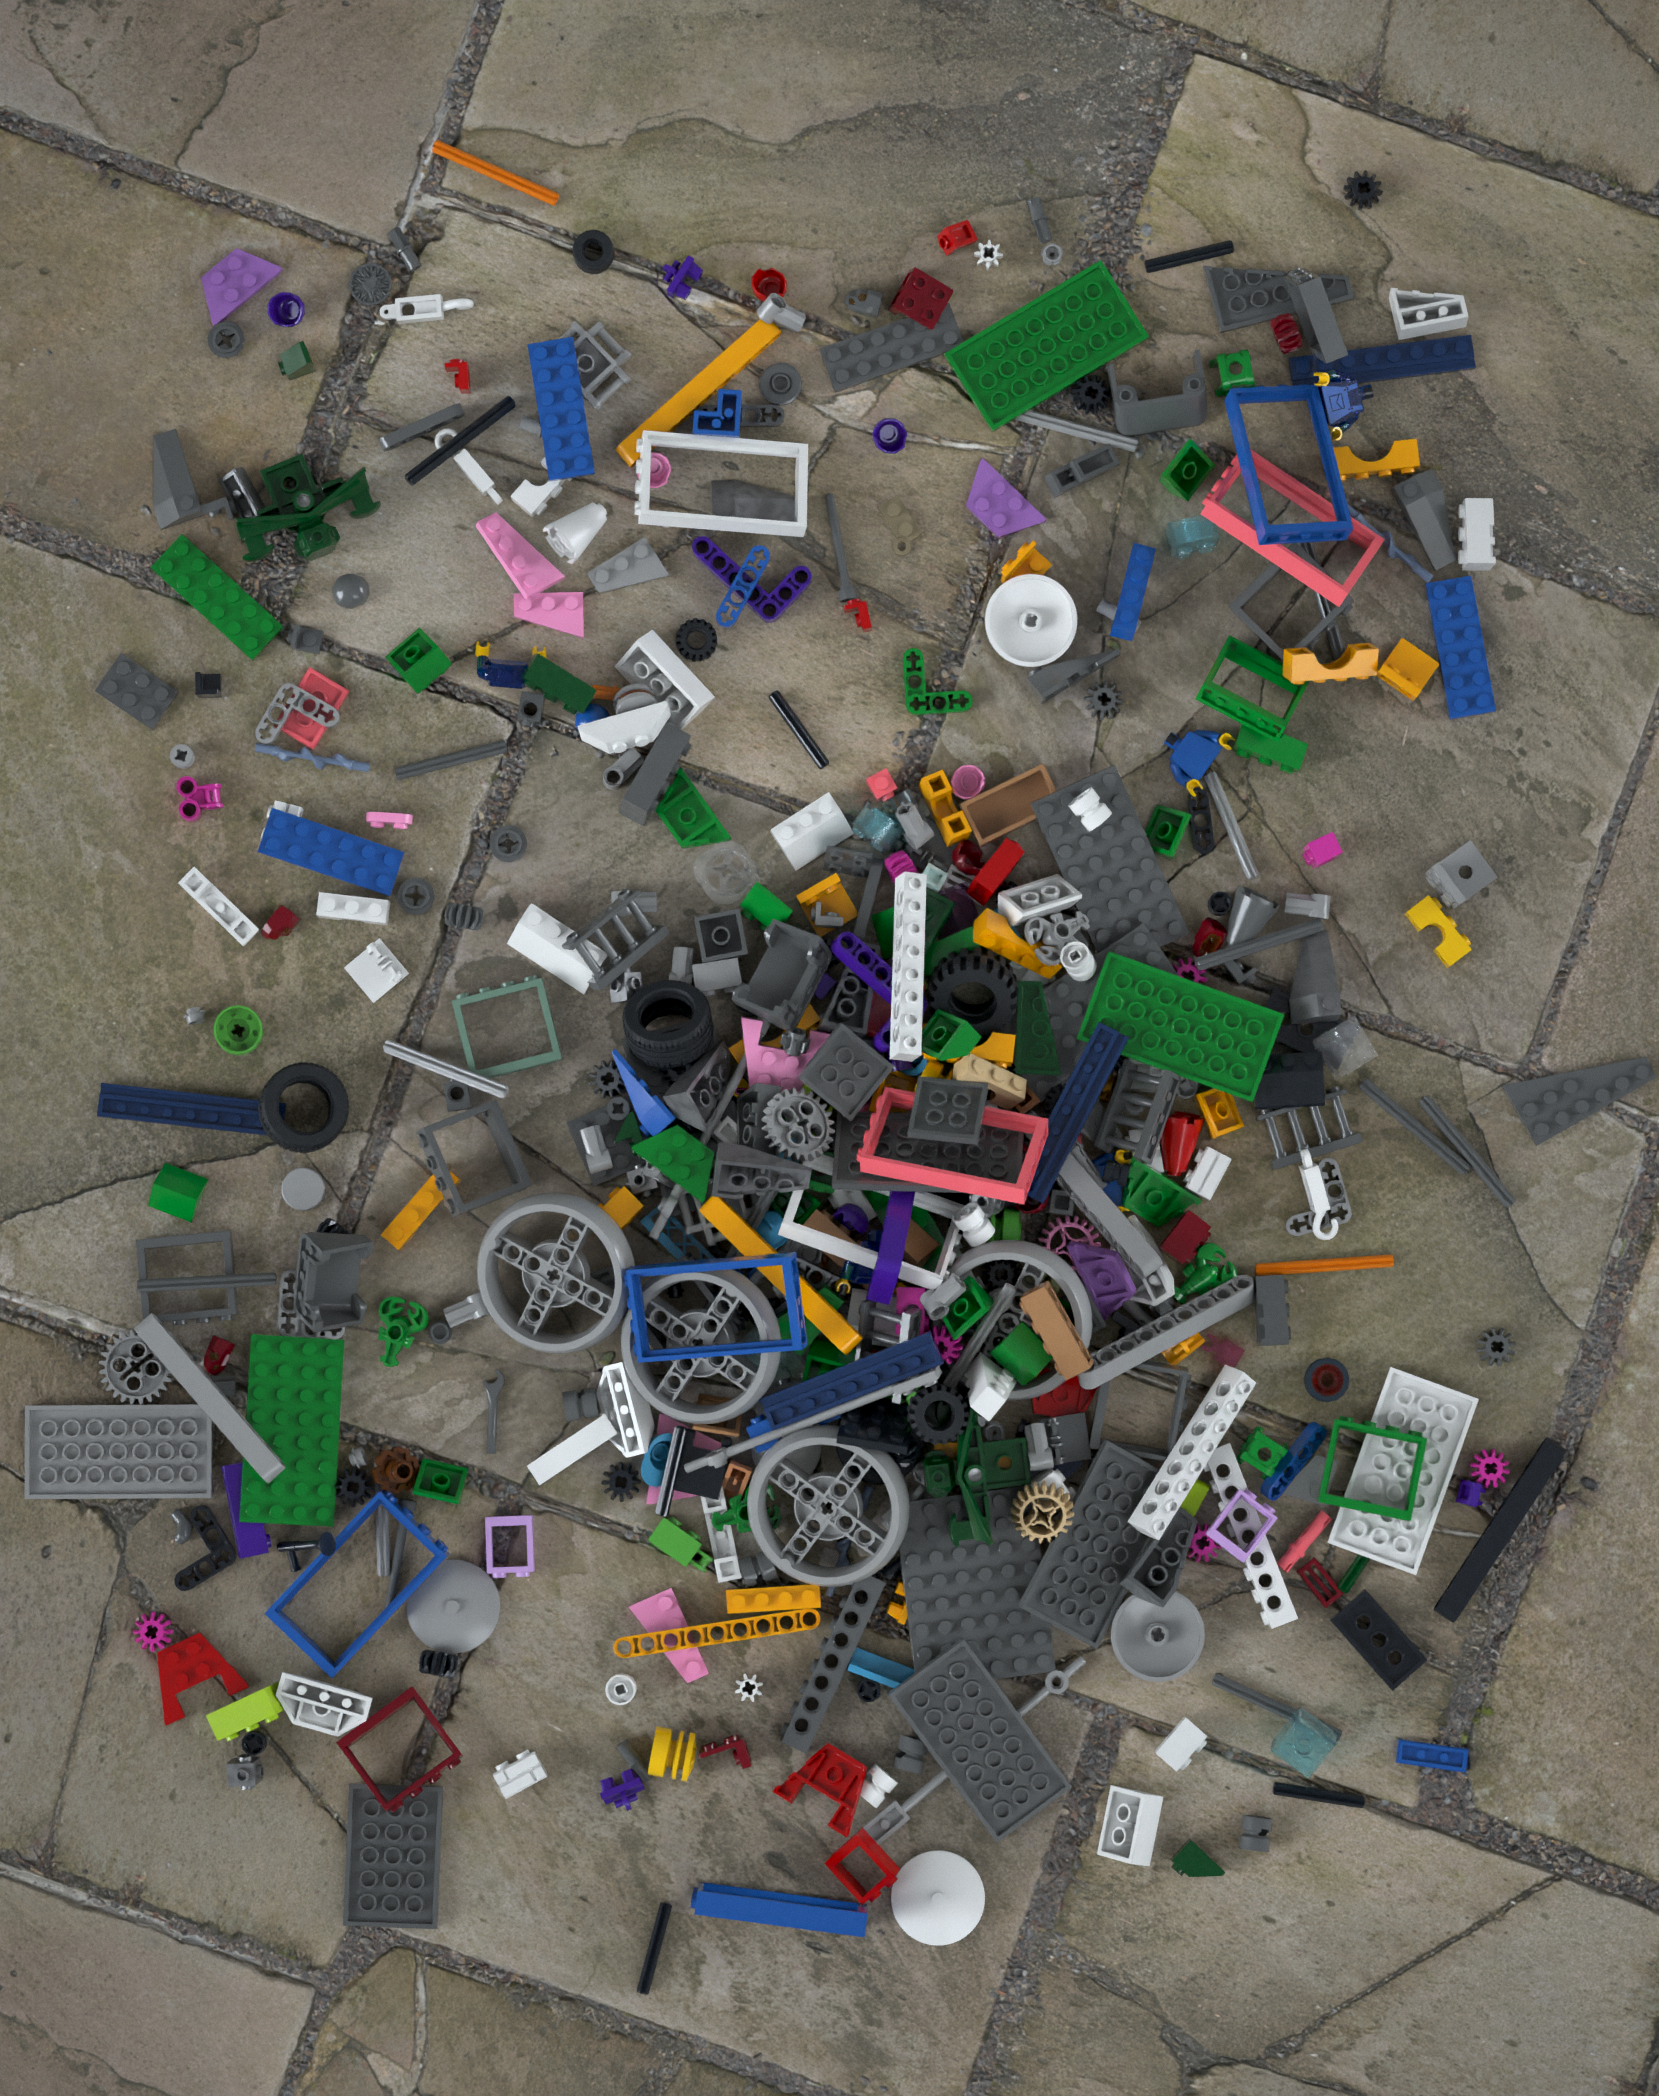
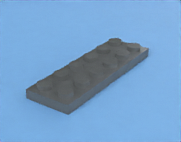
M947 303L932 330L907 317L820 348V353L833 389L837 393L944 355V353L963 343V339L950 303Z

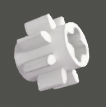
M988 240V244L984 246L979 243L978 247L981 251L974 252L975 257H980L977 265H985L986 270H989L991 265L998 267L997 258H1003L1002 253H997L1000 245H992L991 240ZM985 251L988 254L993 253L992 259L990 257L984 258Z
M744 1673V1680L742 1682L736 1680V1683L740 1685V1689L735 1690V1693H742L741 1701H744L746 1697H750L751 1701L754 1702L755 1694L762 1695V1692L757 1689L763 1685V1682L757 1683L755 1681L756 1674L751 1679ZM749 1681L751 1685L755 1684V1688H753L752 1694H749L748 1691H743L742 1689L743 1687H745V1682Z

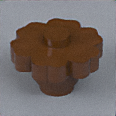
M394 1446L390 1451L382 1450L375 1458L377 1466L373 1468L372 1475L374 1476V1482L382 1485V1489L385 1492L388 1490L392 1494H399L402 1490L409 1491L416 1483L417 1477L415 1474L420 1470L418 1459L410 1456V1451L405 1448Z

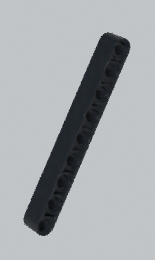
M1548 1437L1543 1440L1433 1609L1435 1612L1452 1623L1458 1619L1567 1451L1565 1448Z

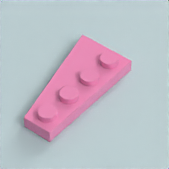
M495 512L476 523L477 529L525 600L564 580L565 576L498 513Z
M672 1587L629 1606L648 1633L689 1627ZM689 1631L687 1639L690 1643L694 1644L696 1642L691 1631ZM669 1633L665 1636L664 1643L666 1646L673 1647L676 1644L674 1634ZM698 1647L664 1652L687 1683L709 1674Z

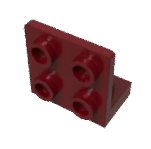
M914 267L908 271L888 310L894 314L901 312L929 330H932L954 291Z
M738 1734L724 1738V1743L716 1745L715 1741L705 1744L698 1753L699 1759L735 1747L733 1756L737 1765L741 1764L742 1769L751 1767L753 1763L744 1736L738 1737Z

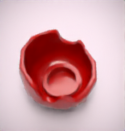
M760 268L752 276V290L760 301L764 302L771 293L784 297L787 291V281L779 271L774 268L767 270Z

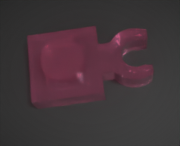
M1208 1334L1206 1337L1213 1341V1345L1211 1347L1201 1345V1349L1206 1352H1215L1216 1354L1213 1357L1215 1361L1235 1368L1245 1350L1226 1339H1223L1220 1344L1214 1335Z

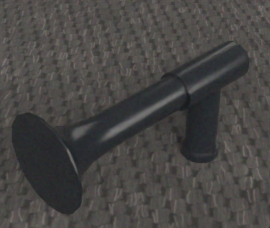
M324 1532L319 1540L279 1542L277 1549L279 1552L287 1553L291 1572H297L301 1570V1567L299 1566L295 1551L320 1549L323 1555L331 1556L336 1549V1540L331 1532Z

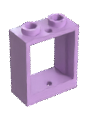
M1247 1488L1244 1491L1241 1489L1236 1491L1205 1532L1208 1537L1243 1563L1277 1520V1517L1273 1515L1276 1511L1266 1503L1260 1505L1256 1502L1257 1496ZM1240 1498L1268 1518L1244 1550L1240 1549L1216 1530Z
M533 1515L485 1517L487 1574L492 1573V1578H504L506 1573H516V1577L530 1576V1572L535 1571ZM526 1525L528 1566L493 1567L492 1526Z

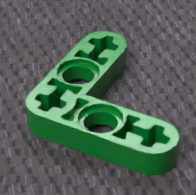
M910 648L905 651L903 655L906 709L910 714L920 716L963 713L970 710L973 699L970 693L966 691L926 693L923 653L917 648ZM911 653H915V656L920 658V660L916 661V669L921 668V672L911 671L907 673V669H912L911 661L906 659L910 657ZM915 675L921 679V685L918 688L909 686L908 679L911 676ZM948 696H953L952 701L959 700L960 696H964V699L969 700V703H965L964 708H961L958 703L953 704L954 709H949L950 701ZM930 697V710H926V706H919V710L915 711L914 707L909 705L913 703L914 699H918L919 703H926L925 698ZM936 697L945 699L946 705L943 709H936L933 706L932 702Z

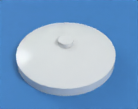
M1025 574L1006 581L993 593L985 611V630L992 647L1005 660L1024 667L1042 666L1059 658L1071 645L1077 629V611L1070 594L1058 582L1043 575Z
M931 1850L914 1856L901 1867L896 1875L898 1880L892 1886L891 1903L897 1922L909 1936L929 1945H948L963 1939L976 1927L984 1910L985 1892L978 1872L965 1858L949 1851Z

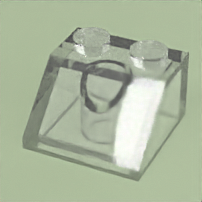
M1355 1015L1312 1041L1318 1052H1322L1323 1060L1335 1080L1342 1078L1378 1056Z

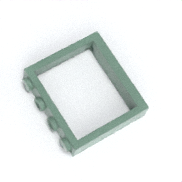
M537 975L523 978V983L515 984L514 981L502 983L499 989L492 990V987L479 989V994L470 996L469 992L456 995V1000H452L469 1071L491 1079L563 1060L542 978L537 979ZM537 987L553 1051L477 1070L461 1006Z

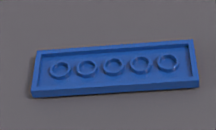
M568 337L527 344L549 481L594 475L595 469L574 338Z
M1466 576L1426 583V594L1449 719L1496 712L1472 577Z
M271 808L257 850L258 853L386 896L391 895L404 855L402 851L275 808Z

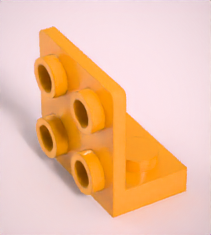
M1034 540L1030 544L1025 542L1017 551V558L1014 561L1010 559L1002 567V583L1025 574L1044 575L1052 567V564L1036 550L1037 543Z
M1401 638L1377 672V677L1414 701L1439 666V663L1404 638Z
M837 873L796 895L798 903L819 937L835 929L815 927V921H811V908L816 907V902H821L820 916H825V912L839 913V917H843V924L858 916V912L843 888Z

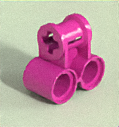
M184 776L178 780L176 785L177 791L186 799L179 806V813L185 821H197L201 816L202 810L224 807L220 799L219 789L222 788L221 784L198 786L197 782L190 776ZM187 782H191L194 785L193 791L188 794L183 793L182 786ZM189 805L196 806V812L193 816H186L184 814L185 808Z

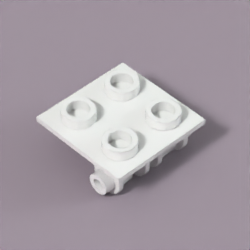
M380 938L370 943L365 951L344 967L373 1003L409 974Z

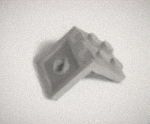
M1471 840L1425 873L1429 884L1434 889H1437L1441 895L1442 902L1447 907L1450 906L1451 910L1498 878ZM1467 866L1470 868V878L1463 879L1460 877V867Z

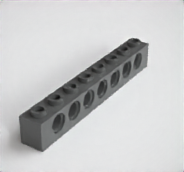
M870 1576L860 1582L848 1585L852 1589L849 1596L844 1594L838 1606L842 1608L839 1617L834 1615L830 1623L829 1629L832 1632L829 1639L824 1637L819 1647V1650L823 1651L819 1660L814 1658L809 1669L812 1672L810 1680H804L799 1690V1693L803 1695L800 1701H794L789 1714L793 1716L790 1723L785 1722L779 1733L783 1737L782 1743L807 1754L886 1584L885 1581ZM864 1590L868 1594V1599L865 1603L855 1601L854 1595L857 1591ZM850 1611L858 1615V1621L853 1625L847 1624L844 1620L845 1614ZM838 1633H844L848 1636L846 1645L839 1646L835 1643L834 1638ZM834 1654L837 1656L838 1664L835 1667H828L825 1664L824 1660L827 1655ZM818 1676H825L828 1679V1685L823 1689L815 1685V1679ZM809 1697H814L818 1700V1707L814 1710H809L805 1706V1700ZM800 1718L808 1721L809 1726L805 1731H799L795 1727V1722Z

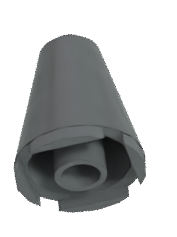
M1238 885L1226 930L1227 936L1225 941L1228 942L1227 947L1254 939L1276 913L1280 904L1274 900L1269 902L1265 895Z

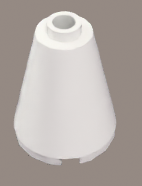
M592 502L546 525L543 528V532L547 531L549 535L545 538L561 558L565 555L569 558L566 562L573 564L607 521V511L601 504Z

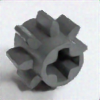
M792 1027L786 1033H782L780 1044L784 1045L785 1053L792 1056H800L801 1053L809 1049L811 1039L807 1038L805 1030Z

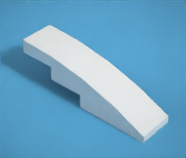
M604 1414L527 1465L538 1484L541 1485L618 1433Z

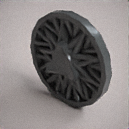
M374 263L363 264L357 267L351 274L349 281L350 292L354 299L363 305H379L390 295L392 280L388 271L381 265Z
M776 363L763 371L759 387L763 397L768 402L784 406L798 398L802 390V379L795 367L787 363Z

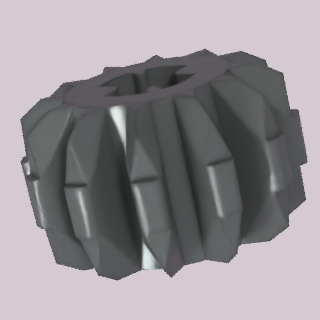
M1107 681L1103 682V688L1100 687L1098 682H1095V690L1092 688L1087 689L1088 694L1091 696L1084 697V701L1091 702L1085 709H1094L1091 714L1093 718L1097 713H1100L1099 718L1102 721L1104 720L1105 713H1107L1109 719H1112V711L1115 713L1120 712L1119 707L1116 705H1123V700L1116 699L1122 695V692H1113L1116 684H1113L1110 689L1107 688ZM1104 695L1110 703L1107 702L1106 706H1102L1101 701H1098L1097 698L1101 699V696Z
M457 903L448 904L444 915L446 925L476 931L481 928L484 919L483 910L480 907Z
M602 1060L603 1068L600 1070L597 1065H594L593 1068L598 1073H589V1077L596 1079V1081L589 1082V1086L598 1085L593 1093L596 1095L603 1090L601 1094L602 1099L606 1098L607 1092L610 1093V1097L613 1099L615 1098L613 1091L616 1090L621 1095L623 1091L618 1086L625 1085L623 1081H620L622 1077L618 1074V1067L615 1070L613 1069L615 1061L611 1060L609 1067H607L605 1060ZM612 1074L611 1077L612 1079L614 1078V1082H610L608 1086L604 1085L605 1082L602 1081V1077Z
M1491 1327L1490 1335L1486 1331L1482 1332V1336L1486 1340L1477 1339L1476 1341L1478 1344L1483 1345V1348H1477L1476 1352L1484 1351L1485 1353L1480 1357V1360L1484 1361L1489 1357V1366H1492L1496 1360L1497 1366L1500 1367L1502 1366V1359L1507 1363L1511 1361L1506 1355L1507 1353L1515 1355V1351L1509 1349V1346H1515L1516 1342L1507 1341L1512 1337L1511 1333L1503 1337L1504 1328H1500L1496 1334V1329ZM1492 1342H1494V1343L1500 1342V1344H1501V1347H1499V1348H1501L1500 1352H1498V1351H1493V1352H1492V1350H1491V1347H1493V1346L1491 1345Z

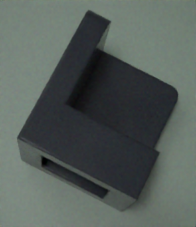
M195 672V695L198 698H222V675Z

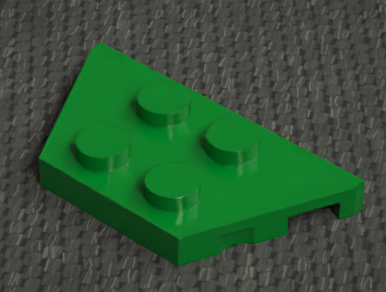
M680 768L674 782L668 787L665 798L655 810L680 847L686 849L732 840L686 773Z
M680 1126L671 1127L631 1148L632 1151L701 1203L705 1202L715 1154Z
M1132 1156L1127 1183L1124 1187L1121 1201L1124 1207L1155 1226L1160 1227L1169 1222L1171 1218L1183 1214L1185 1208L1194 1203L1197 1206L1202 1202L1199 1196Z

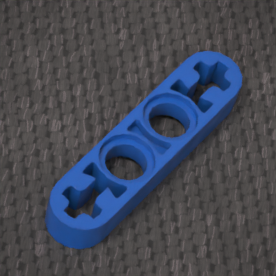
M758 545L751 549L716 613L717 623L721 627L730 628L736 623L767 567L770 553L765 546ZM760 551H763L766 559L758 562L757 567L761 568L760 571L753 566L747 565L749 562L752 565L756 560L754 553L759 554ZM750 570L754 572L755 580L753 582L746 583L743 581L742 574L745 571ZM734 591H741L744 594V600L740 603H735L731 600V594ZM728 602L732 607L739 609L737 612L733 609L730 617L733 619L731 621L727 620L724 623L720 615L721 613L726 614L729 610V606H725Z
M1311 1422L1306 1426L1288 1449L1284 1458H1281L1274 1469L1273 1475L1271 1477L1267 1476L1262 1483L1260 1491L1263 1496L1274 1501L1283 1494L1326 1438L1327 1430L1317 1422ZM1304 1448L1302 1453L1298 1456L1300 1450ZM1289 1466L1288 1471L1284 1474V1471Z

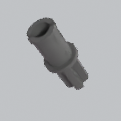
M1031 198L1026 202L1032 217L1031 224L1035 227L1039 242L1043 244L1048 243L1052 240L1047 222L1049 218L1044 213L1041 198Z
M399 227L392 229L388 235L397 249V255L401 256L409 272L419 269L422 264L412 249L413 245L409 244Z
M625 1739L616 1747L627 1761V1767H631L643 1783L650 1781L654 1777L653 1775H648L649 1767L642 1759L643 1755L637 1753L628 1739Z

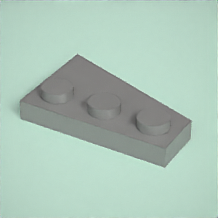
M645 537L587 573L599 594L639 583L650 582L659 578L670 577Z

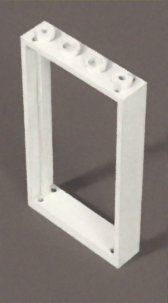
M643 430L641 439H637L636 452L640 453V459L636 460V473H640V477L635 483V494H639V501H635L634 515H638V524L804 537L807 528L808 444ZM651 446L796 458L795 521L649 510Z
M822 1155L819 1158L816 1157L811 1162L807 1160L802 1165L832 1176L834 1158ZM804 1190L793 1191L778 1235L874 1269L878 1252L793 1222ZM875 1191L886 1196L890 1194V1191ZM915 1192L913 1202L914 1206L950 1219L961 1207L965 1206L929 1192ZM952 1220L935 1273L902 1261L899 1279L927 1289H936L949 1277L950 1272L946 1271L947 1266H952L956 1255L952 1250L953 1247L958 1248L962 1237L961 1234H958L959 1229Z

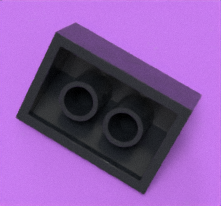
M1322 1052L1270 1054L1255 1095V1110L1325 1106Z

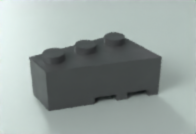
M1284 1275L1254 1276L1257 1346L1289 1345L1291 1329L1288 1326L1287 1317L1290 1316L1289 1303H1286L1285 1294L1288 1293V1280H1284Z

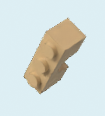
M971 1053L954 1064L952 1080L988 1083V1089H991L990 1102L1002 1108L1010 1110L1025 1099L1027 1080Z

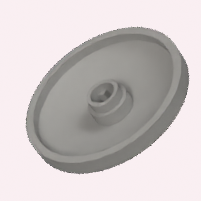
M444 1560L407 1599V1616L416 1636L430 1648L444 1653H463L481 1645L494 1631L500 1616V1596L494 1581L481 1567L465 1560Z
M1176 1591L1163 1608L1139 1599L1132 1594L1119 1606L1112 1620L1110 1632L1113 1651L1122 1666L1136 1677L1153 1682L1173 1680L1190 1670L1202 1652L1205 1638L1203 1621L1197 1608L1188 1598Z

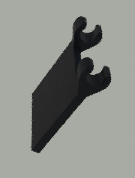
M688 1429L674 1490L719 1500L727 1463L719 1468L707 1465L687 1473L684 1464L702 1458L712 1452L711 1450L694 1447L696 1431ZM723 1437L720 1448H728L732 1445L731 1438Z

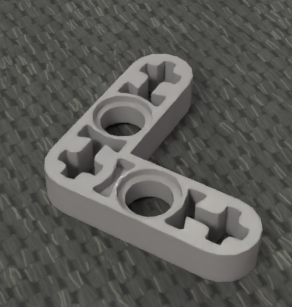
M286 683L280 687L255 730V736L262 744H272L278 737L293 709L326 728L337 726L340 721V714L334 707L294 684ZM292 688L294 689L295 697L288 698L286 704L290 705V707L287 709L283 704L277 702L279 699L284 702L286 698L284 691H290ZM308 699L314 700L316 703L315 709L311 712H306L303 709V703ZM323 705L324 707L321 710L327 714L331 711L334 712L333 717L335 720H330L326 723V718L323 715L319 714L318 718L314 716L319 712L320 706ZM273 709H283L284 716L281 720H274L271 717ZM269 719L270 722L278 725V727L275 729L272 726L269 731L272 736L270 738L266 737L263 740L260 732L261 730L266 731L269 724L265 722Z
M1325 1158L1318 1163L1328 1198L1330 1214L1337 1212V1207L1347 1211V1214L1344 1215V1220H1341L1340 1217H1334L1338 1225L1348 1222L1351 1218V1207L1339 1165L1334 1159ZM1325 1162L1334 1166L1331 1175L1332 1178L1337 1176L1338 1181L1334 1180L1325 1184L1324 1179H1329L1328 1173L1322 1172ZM1332 1184L1338 1185L1341 1189L1340 1195L1336 1198L1328 1194V1188ZM1308 1211L1288 1218L1285 1224L1287 1233L1292 1236H1300L1313 1232L1312 1216L1315 1213ZM1327 1212L1324 1215L1325 1222L1320 1226V1230L1332 1227V1224H1329ZM1303 1216H1308L1310 1230H1307V1225L1300 1227L1299 1232H1296L1295 1229H1290L1293 1219H1296L1297 1222L1305 1221Z
M285 1271L280 1280L278 1331L280 1334L289 1337L333 1340L342 1338L345 1335L346 1327H341V1332H337L336 1336H333L331 1331H324L325 1336H321L322 1331L314 1335L308 1334L305 1329L306 1324L297 1314L296 1318L291 1317V1324L295 1325V1329H291L290 1333H287L286 1329L282 1328L283 1324H287L288 1318L287 1316L283 1317V1312L288 1314L296 1313L295 1309L287 1310L284 1307V1300L287 1297L294 1298L293 1293L284 1294V1289L289 1290L290 1284L285 1282V1279L289 1278L291 1273L296 1278V1271Z

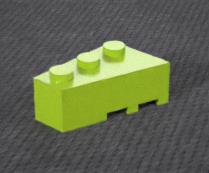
M280 1681L206 1715L217 1741L226 1737L228 1742L240 1736L238 1732L245 1729L246 1732L260 1727L258 1722L265 1720L267 1724L279 1718L277 1713L284 1710L276 1697Z

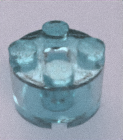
M867 802L852 822L854 826L852 831L861 838H870L872 840L870 845L880 852L889 851L904 829L902 826H899L897 829L898 823L878 808L873 807V809H870L872 804Z

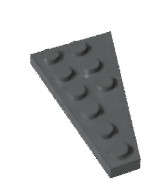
M1641 1057L1506 1084L1501 1087L1534 1144L1537 1146L1653 1080L1657 1075L1647 1058Z

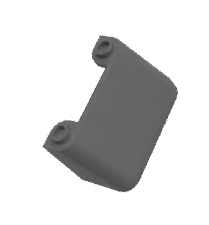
M773 919L764 932V938L768 945L766 952L749 984L741 983L739 986H736L731 1000L734 1004L789 1031L790 1028L797 1027L829 966L832 952L821 937Z
M321 1232L301 1234L294 1291V1309L298 1317L314 1333L364 1323L367 1306L365 1301L357 1294L361 1258H369L373 1252L372 1241L367 1236Z

